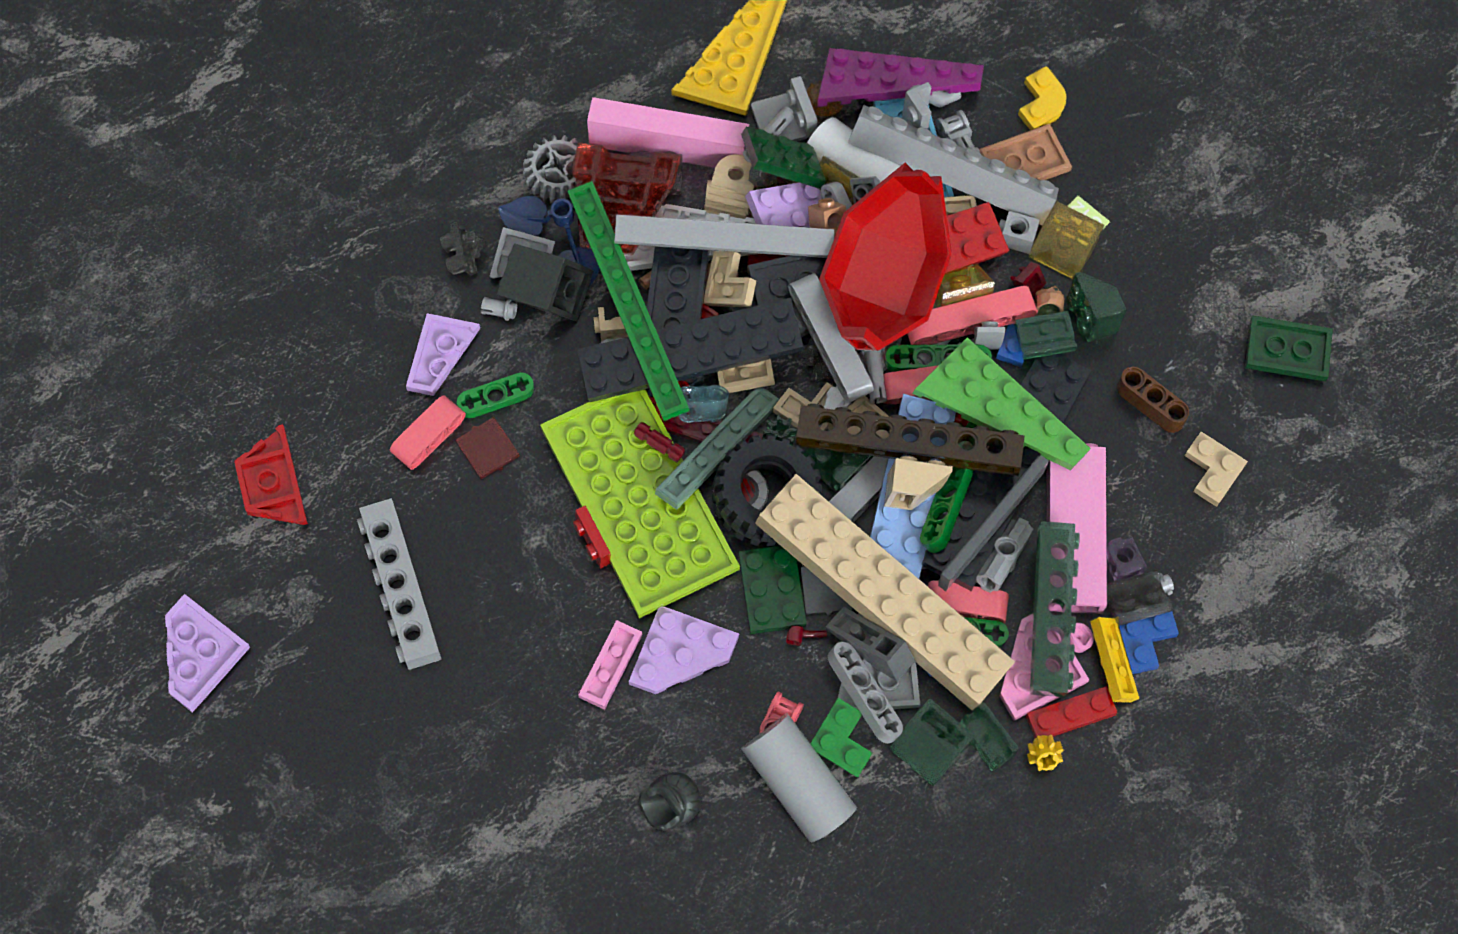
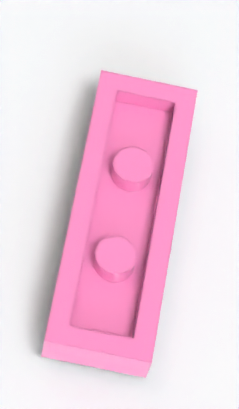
M616 620L579 693V698L605 710L642 637L641 631Z

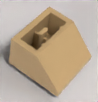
M903 456L900 459L896 458L887 474L884 506L913 510L944 486L952 473V466H945L944 462L936 460L929 461L928 463L918 462L916 458L910 456Z

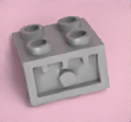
M801 76L791 79L790 90H787V93L751 103V109L759 129L763 130L783 107L791 108L795 118L779 136L799 141L810 138L817 129V118Z

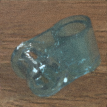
M719 385L681 387L690 410L689 415H687V412L679 415L682 421L687 423L699 421L718 422L726 417L729 392L726 388Z

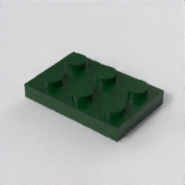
M747 126L741 135L753 169L819 189L826 182L814 147L808 143H799L785 136H776L762 129H753Z
M1252 315L1249 325L1245 368L1326 381L1329 377L1333 328Z
M782 546L739 551L738 556L750 634L787 630L793 626L806 627L807 623L796 558Z

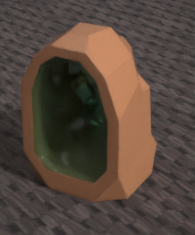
M1057 286L1046 287L1036 292L1034 303L1038 313L1035 316L1046 320H1055L1062 316L1064 295Z

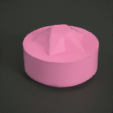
M1074 623L1064 633L1065 640L1074 652L1082 653L1093 645V633L1085 624Z

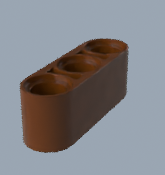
M1127 367L1121 374L1117 384V391L1122 398L1167 432L1175 433L1183 428L1189 416V408L1185 402L1138 367ZM1126 380L1134 381L1137 386L1128 385ZM1151 396L1156 398L1158 400V403H1153L1149 401L1147 397ZM1169 413L1177 414L1180 419L1171 418Z

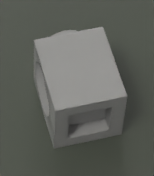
M1009 211L1007 219H1001L999 224L1008 248L1030 254L1040 219ZM1011 230H1019L1022 234H1015Z

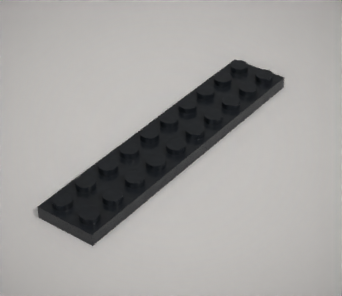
M1042 346L1021 386L1063 423L1089 377L1091 369ZM990 445L987 449L993 454L1001 452V449L996 445ZM1024 446L1019 476L973 470L970 484L947 546L936 553L928 551L921 565L941 576V573L1037 457L1040 456V453ZM1018 505L954 583L970 591L973 590L977 581V575L988 557L992 554L995 541L1003 535Z

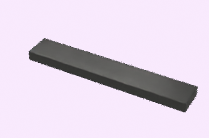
M1043 456L1037 457L941 573L938 582L940 588L945 591L950 588L1043 475L1049 462Z

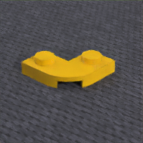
M1045 66L1026 77L1024 82L1036 98L1033 102L1020 108L1018 115L1030 131L1057 120L1061 116L1066 104V93L1063 86L1049 68Z

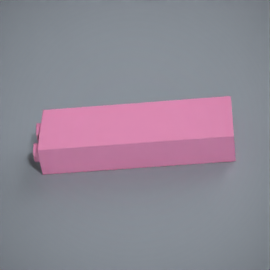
M594 97L592 98L587 119L589 146L714 168L726 156L734 154L743 155L746 147L741 134L746 126L749 127V124Z
M1087 443L1086 445L1091 449L1072 470H1068L1048 460L1046 515V608L1048 611L1103 614L1107 606L1106 447H1098L1096 444Z

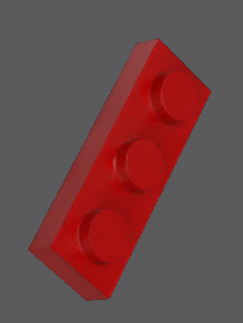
M1106 686L1028 712L1026 718L1034 738H1037L1038 735L1056 736L1116 716L1118 712Z

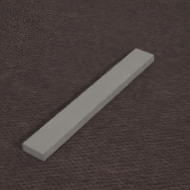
M616 215L615 244L827 258L834 241L835 229Z

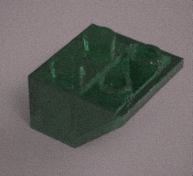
M1082 272L1075 273L1066 302L1069 310L1075 312L1079 332L1085 335L1088 342L1118 333L1127 309L1116 286Z
M929 699L908 722L902 734L891 745L890 750L934 787L971 745L974 735L932 699Z

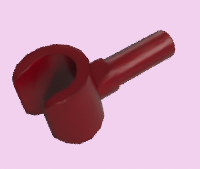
M793 626L787 633L786 643L799 646L802 643L803 637H827V631L804 630L800 626Z

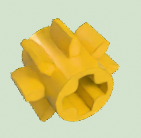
M1038 735L1032 743H1028L1030 753L1027 756L1029 763H1036L1038 771L1054 770L1058 762H1063L1061 755L1063 752L1062 744L1060 741L1054 742L1052 735Z

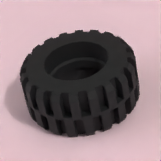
M767 434L766 438L762 440L759 435L752 436L749 442L742 440L736 444L734 450L730 449L720 463L712 486L714 488L712 501L713 504L717 505L715 512L718 519L723 518L725 520L723 526L728 532L734 529L737 532L736 538L742 541L744 537L751 539L750 544L756 546L760 542H765L766 546H775L776 541L755 524L763 511L753 507L742 493L741 483L747 473L758 469L771 470L781 475L787 483L797 474L820 495L822 494V485L818 483L821 478L818 469H813L815 461L811 455L805 457L803 455L805 449L799 444L796 448L789 444L790 439L783 437L782 441L775 440V435Z

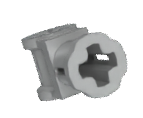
M962 110L956 111V115L936 119L937 131L942 139H951L958 146L965 149H974L980 153V150L974 147L971 141L972 131L969 127L968 119Z

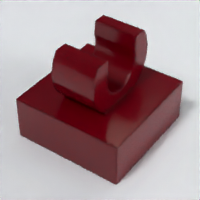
M1030 262L1027 267L1021 266L1019 268L1020 274L1017 277L1011 276L1010 279L1015 288L1028 286L1032 297H1034L1036 292L1041 290L1046 284V280L1039 264Z

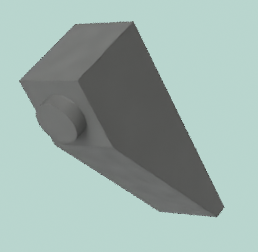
M844 606L826 626L827 630L839 640L852 645L858 655L874 668L896 681L915 662L904 640Z

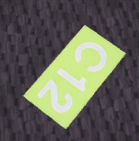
M1079 196L1064 209L1066 213L1095 236L1110 222Z

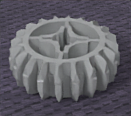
M553 135L552 141L549 142L543 137L542 145L534 143V151L528 150L527 159H524L523 162L525 168L523 175L526 179V185L532 189L534 196L540 194L542 201L548 197L551 203L556 199L570 198L568 190L586 184L594 178V162L591 160V153L586 151L584 144L577 145L575 138L568 142L565 135L561 140H557L556 136ZM547 159H549V162L546 165L542 166L543 169L538 170L541 164ZM579 169L577 175L571 180H569V176L574 174L575 170Z

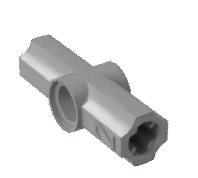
M1022 518L1012 519L1003 535L995 541L992 554L988 557L976 578V582L979 583L981 589L990 593L998 591L1009 572L1014 570L1018 557L1033 534L1034 529L1029 525L1028 521Z

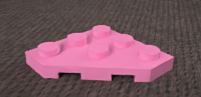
M1046 607L1021 620L1010 657L1015 663L1006 672L1000 693V698L1014 721L1089 681L1085 671Z

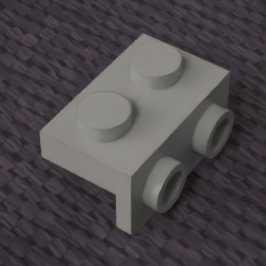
M929 82L923 85H915L906 92L902 119L909 125L927 130L931 117V111L928 108L931 92Z

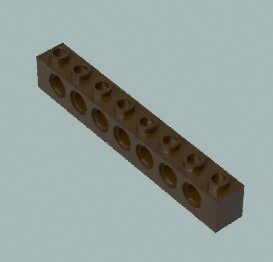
M812 403L807 406L801 405L796 446L799 444L802 447L890 459L910 456L916 458L918 462L928 463L929 461L936 460L944 462L945 466L1019 476L1025 435H1019L1018 432L1013 430L991 431L990 428L984 426L966 428L955 422H949L946 425L937 424L931 419L924 418L918 421L907 420L902 415L885 417L879 416L878 413L873 411H864L863 414L855 413L844 407H837L835 410L825 409L822 405ZM828 422L834 428L830 431H824L819 426L822 423ZM851 426H857L862 432L852 435L847 429ZM878 430H885L889 433V436L881 439L875 433ZM913 434L917 437V440L915 442H907L903 439V436ZM936 437L942 438L945 444L935 446L932 444L931 439ZM968 441L973 445V448L964 450L959 446V443ZM996 445L1001 449V452L997 454L990 453L987 447Z

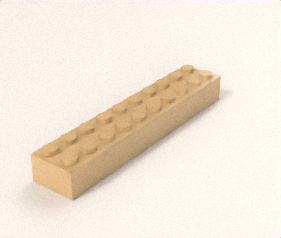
M797 474L763 510L755 522L756 525L865 619L904 640L915 662L971 710L980 705L1015 663L1013 659Z

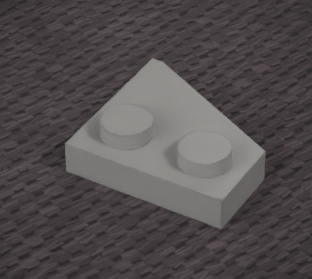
M503 227L490 278L503 277L508 256L514 243L552 254L555 241Z

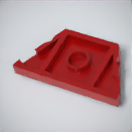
M282 424L275 428L276 431L264 441L261 439L249 452L242 454L234 461L247 515L306 525L308 522L286 431Z

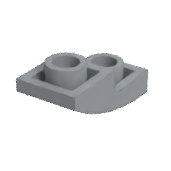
M981 322V327H974V338L971 341L974 344L984 345L989 350H998L1003 343L1005 327H998V322Z

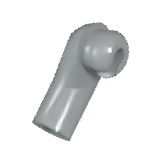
M943 90L932 91L929 103L936 107H943L960 99L961 94H949Z

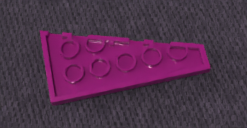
M830 48L818 97V107L827 106V102L840 101L841 105L851 104V100L862 98L868 102L905 98L906 92L911 87L923 85L927 82L931 85L930 96L932 91L945 90L949 94L980 91L984 65Z

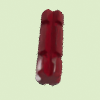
M640 422L634 430V435L642 441L645 439L648 445L664 455L667 453L668 457L675 462H678L683 457L685 449L677 443L673 444L671 439L655 429L651 430V427L644 422Z

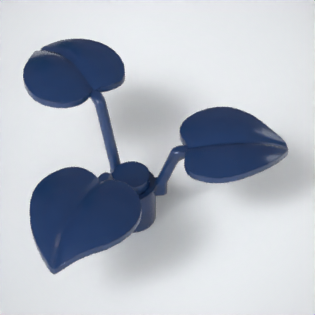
M608 176L592 180L607 217L612 216L617 210V196H619L618 178L616 176ZM523 196L498 208L501 219L508 229L534 236H539L542 233V223H548L553 218L556 225L565 227L571 250H565L558 256L594 270L589 286L596 280L599 266L590 245L585 244L578 248L575 246L570 225L574 221L573 211L575 209L568 200H555L551 205V210H548V212L544 202L534 196Z

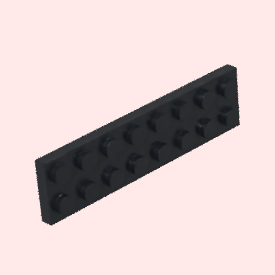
M791 298L656 330L677 381L804 351ZM629 337L577 349L589 402L650 388Z

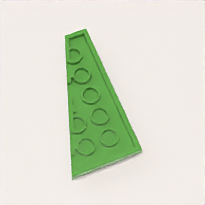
M968 337L912 393L920 398L924 396L936 402L935 405L943 409L947 407L959 413L961 418L978 426L988 427L991 431L1013 430L1018 432L1019 435H1025L1024 446L1039 452L1040 456L1068 470H1072L1091 449Z

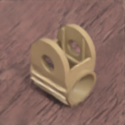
M734 154L726 156L716 165L712 180L707 182L705 210L707 213L717 215L725 213L730 214V217L742 219L752 218L753 215L745 195L749 191L756 190L757 170L753 169L752 164L743 155Z

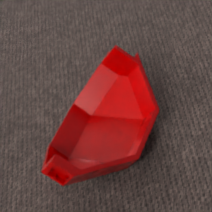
M904 163L846 210L842 216L819 280L841 337L856 350L879 351L929 320L952 255L941 176H929L927 172L913 170Z

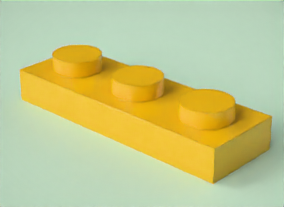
M1098 617L1090 621L1093 629V638L1097 643L1101 657L1100 662L1105 671L1108 690L1113 702L1131 703L1138 700L1139 695L1117 619Z

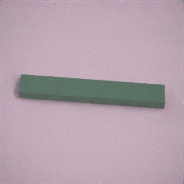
M763 387L755 388L656 488L655 494L677 510L720 466L726 453L730 449L734 450L736 444L740 441L746 440L773 412V407L780 399Z

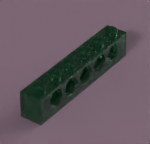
M1041 521L1037 528L1029 695L1065 697L1068 690L1073 688V673H1069V661H1074L1075 646L1070 644V633H1075L1076 616H1071L1072 605H1076L1077 588H1073V577L1078 575V560H1074V549L1078 550L1080 534L1075 532V524ZM1055 547L1062 549L1065 558H1054L1051 554V549ZM1057 575L1061 577L1064 585L1062 587L1053 586L1050 582V576ZM1050 603H1057L1062 608V614L1058 616L1050 613L1048 605ZM1047 632H1057L1061 637V642L1058 644L1051 643L1047 638ZM1046 660H1056L1059 663L1060 670L1058 672L1049 671L1046 667Z

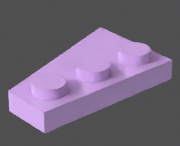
M427 313L406 384L407 391L434 396L480 330V324Z

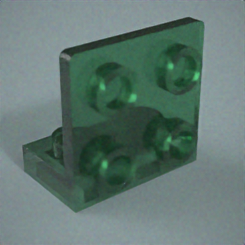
M809 448L803 454L805 457L811 455L815 461L813 469L819 470L820 480L836 494L874 457L817 448Z

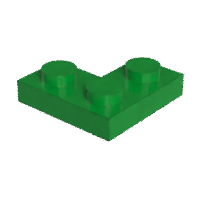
M837 698L810 744L818 754L858 778L872 752L848 738L862 714L855 707Z

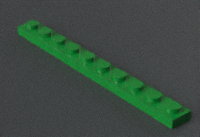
M593 181L568 190L570 200L663 421L690 411L619 244H615V233Z

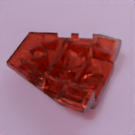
M578 142L572 167L573 176L576 178V187L593 181L615 233L616 215L656 216L675 183L680 156L661 152H653L652 158L609 153L603 145ZM578 219L580 247L591 250ZM619 244L623 254L632 256L639 246Z

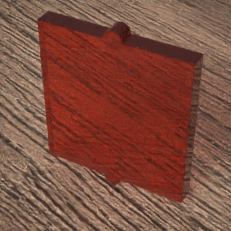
M494 417L478 427L473 426L471 431L455 440L480 479H483L497 469L502 470L504 465L519 457V453Z

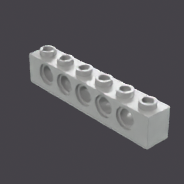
M392 498L359 508L362 518L357 519L361 534H367L370 542L364 545L369 560L375 559L377 568L372 569L376 584L383 585L385 593L381 594L380 598L384 611L390 610L392 619L388 620V625L392 637L398 635L400 645L395 646L400 663L406 662L410 670L442 660ZM380 530L389 531L387 536L383 538L375 536ZM388 555L397 556L392 563L383 562V559ZM396 580L404 581L403 586L398 589L390 587ZM409 605L412 607L408 614L398 613L402 606ZM409 632H420V636L416 640L406 639Z

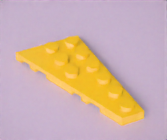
M749 0L741 10L737 11L730 24L725 26L705 49L698 62L689 68L682 81L673 87L672 95L746 116L787 0Z

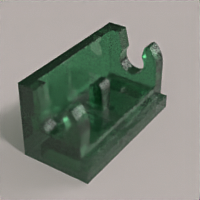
M985 702L978 705L976 710L970 715L966 714L962 718L961 723L958 724L960 730L992 772L1013 758L1019 749Z

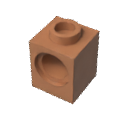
M832 198L820 199L817 204L808 206L810 228L835 229V238L842 216L846 211V205L837 203Z

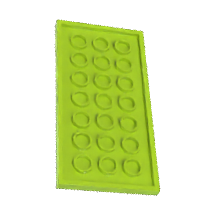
M645 389L588 402L540 425L580 506L586 505L611 553L610 563L639 618L740 570L734 554L699 489L677 510L655 494L656 488L683 462V459L681 458L678 462H675L668 457L667 453L665 455L648 445L645 439L642 441L634 435L637 425L640 422H644L651 427V430L655 429L671 439Z

